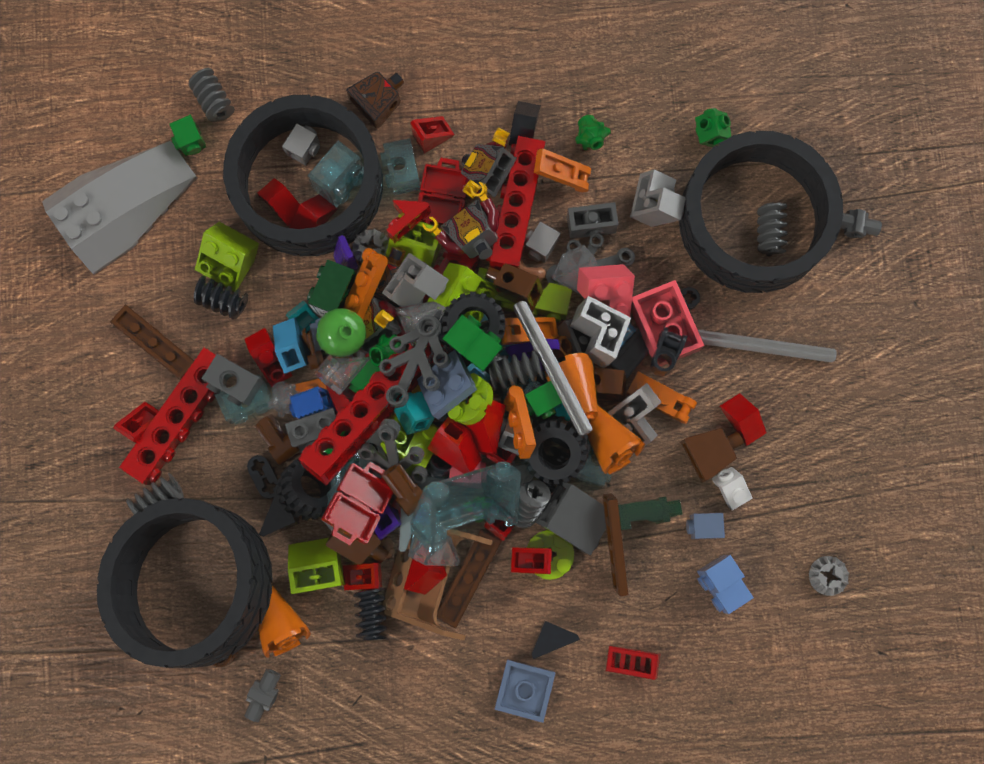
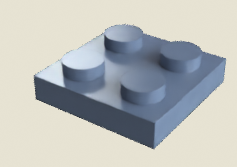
M455 349L448 354L451 360L448 367L439 368L436 364L431 367L433 374L440 380L438 390L429 391L423 385V375L417 379L432 416L438 420L477 390L461 354ZM444 357L442 360H440L438 363L444 362L445 357ZM435 379L430 380L428 386L434 385Z
M507 659L495 710L543 723L556 672Z

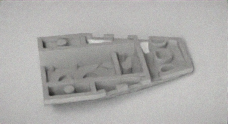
M168 141L82 174L43 200L42 203L45 212L67 244L91 273L95 275L133 249L138 243L137 240L153 227L152 224L157 218L166 213L168 206L187 190L197 179V176L179 151L176 150L173 143Z

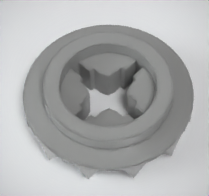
M373 229L364 230L356 236L354 243H352L353 253L360 263L363 262L362 253L367 249L364 246L369 245L372 239L374 245L378 247L373 250L386 256L389 240L384 233Z
M820 557L810 567V583L820 594L834 596L843 592L846 585L849 584V572L845 567V563L841 562L837 557ZM832 569V574L838 580H830L827 583V577L820 572H829Z

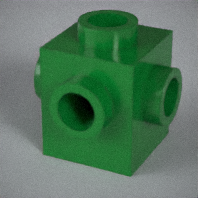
M710 108L705 110L702 115L695 117L696 133L700 144L714 147L731 137V121L727 113L716 108Z

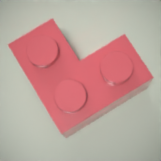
M624 264L582 267L578 271L577 291L584 299L590 296L630 317L635 275Z

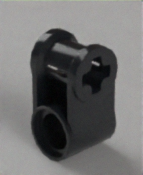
M667 327L663 328L650 364L651 371L655 375L662 377L671 372L683 350L687 335L681 336L668 331ZM657 359L667 360L669 367H660Z

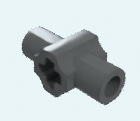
M856 209L843 213L840 228L844 229V234L850 238H863L866 234L878 236L881 231L882 222L869 219V214L865 210Z
M267 668L261 680H255L247 694L246 701L250 702L244 715L247 719L259 722L264 710L269 711L279 692L275 688L281 676L278 672Z

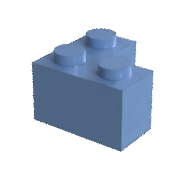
M731 555L719 556L697 571L700 576L697 578L698 582L705 591H710L714 597L711 601L719 612L723 611L725 614H730L754 598L742 581V578L745 576Z

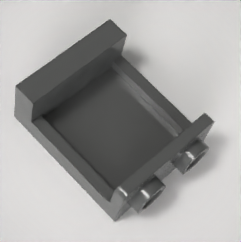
M331 408L286 423L285 426L292 447L299 446L300 453H302L305 447L314 443L320 431L336 419L337 412Z
M561 480L536 523L569 542L578 550L591 556L592 552L598 547L599 540L606 529L604 505L574 485L567 482L564 483Z

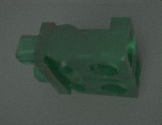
M667 497L618 505L621 531L632 529L631 523L634 522L663 524L670 522V517L682 515L680 500L667 502Z

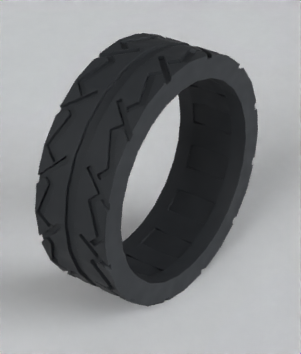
M289 95L277 98L273 102L270 101L256 108L242 121L241 125L237 127L229 140L223 165V180L227 196L246 227L260 241L278 252L293 256H320L332 253L335 250L338 237L345 236L348 244L354 242L356 236L367 229V226L370 225L378 212L383 194V173L374 140L365 124L351 110H346L347 107L332 99L317 95L312 97L310 95ZM296 124L302 127L306 125L309 127L325 128L339 133L351 141L364 159V176L361 187L349 207L330 222L305 229L284 228L270 223L253 210L248 194L249 174L259 152L275 137L294 129Z
M749 131L733 135L718 143L719 146H714L700 160L684 190L683 197L686 199L684 213L679 221L682 241L696 266L707 277L722 286L725 285L727 288L744 293H768L784 289L802 279L830 251L837 239L843 219L841 189L836 175L829 164L825 162V159L813 147L796 137L794 139L791 135L776 131H756V133ZM743 162H762L776 166L789 173L802 185L814 209V236L807 253L793 262L773 267L750 265L728 255L715 243L706 229L701 209L703 185L721 169Z
M187 498L161 500L143 508L141 513L138 511L125 521L113 536L112 543L109 542L101 559L97 577L99 582L97 584V605L102 622L105 624L104 627L111 639L130 657L146 665L165 668L211 666L229 658L230 654L234 655L243 648L257 632L259 624H262L269 608L272 594V563L267 548L258 532L240 515L201 500ZM207 520L215 525L227 538L234 553L237 567V586L234 599L226 617L213 633L203 641L187 649L176 650L155 638L147 628L141 616L137 599L138 578L148 552L158 539L183 523Z

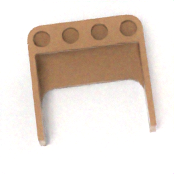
M416 520L405 552L398 550L386 590L385 600L383 601V606L386 607L384 613L387 616L442 636L465 640L466 635L446 629L438 624V608L457 544L463 539L491 545L492 540ZM418 541L440 548L447 576L425 595L404 589Z

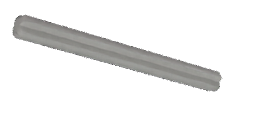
M520 301L516 303L513 309L578 434L582 436L590 433L592 426L527 302Z
M698 330L705 345L831 363L836 360L837 351L831 348Z

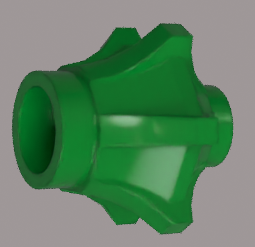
M585 115L578 121L579 133L575 141L576 144H582L583 150L589 148L598 150L604 145L603 141L611 134V130L604 127V123L598 122L593 115Z
M385 334L381 335L378 344L370 349L369 358L375 366H379L382 360L388 359L392 354H396L389 346L390 340L397 336L396 334L391 337H387ZM397 342L395 348L400 347L401 342Z

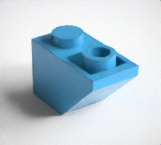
M296 317L274 325L275 352L284 374L308 365L307 356L310 355V352L303 343Z

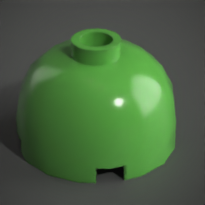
M346 308L333 309L325 313L318 321L316 339L321 349L327 354L336 357H348L356 353L363 346L366 339V326L363 319L356 312Z

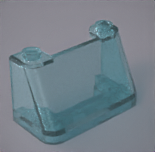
M498 462L495 465L442 481L431 482L422 491L410 521V531L432 553L442 549V540L447 539V530L483 518L489 524H493L495 519L505 521L507 527L518 524L521 472L508 462Z

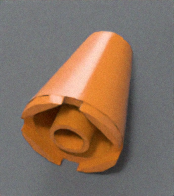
M586 353L564 356L566 360L560 362L559 365L591 424L598 416L593 361ZM544 371L546 379L549 382L550 378L546 371Z
M597 406L598 416L591 423L592 431L587 436L602 471L605 474L607 472L613 474L631 463L629 460L633 454L638 456L644 449L645 443L608 412Z
M272 586L269 608L258 629L262 651L266 658H269V653L272 652L274 656H278L294 649L301 644L300 638L305 636L307 640L311 635L307 625L278 590Z

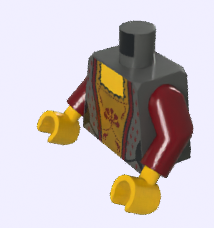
M497 128L492 142L486 145L477 144L471 154H465L462 158V165L464 167L461 170V174L467 177L463 192L472 199L477 196L471 193L470 188L473 186L477 194L481 193L482 187L479 182L487 186L488 194L496 197L517 159L506 150L507 138L510 133L501 128Z
M479 182L482 187L481 193L477 194L473 186L470 188L471 193L479 197L481 202L477 199L441 225L443 230L438 228V222L433 217H429L434 221L433 228L428 229L422 224L427 232L436 235L434 238L446 251L459 256L467 254L470 259L477 255L480 259L489 258L493 252L490 246L498 240L496 231L498 230L500 215L492 199L487 197L488 189L482 182Z
M374 297L372 298L363 318L366 326V339L358 351L369 354L370 349L378 344L381 335L385 334L387 337H391L402 332L395 318L398 314L397 307L386 300L381 301Z

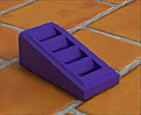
M345 236L338 237L334 250L335 262L354 271L357 270L359 266Z

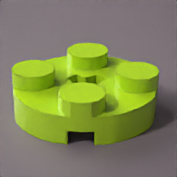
M476 373L470 374L477 390L471 394L472 397L469 399V403H465L466 399H464L447 413L451 419L463 425H472L479 422L486 415L484 411L487 405L491 406L493 401L491 385Z
M550 530L537 533L530 539L526 547L551 548L553 552H556L557 556L553 557V562H551V574H535L543 579L552 580L562 577L570 570L574 561L572 544Z

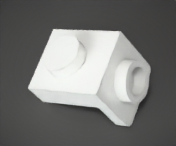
M733 467L720 471L718 475L712 478L713 483L719 487L727 506L731 510L752 499L743 475Z

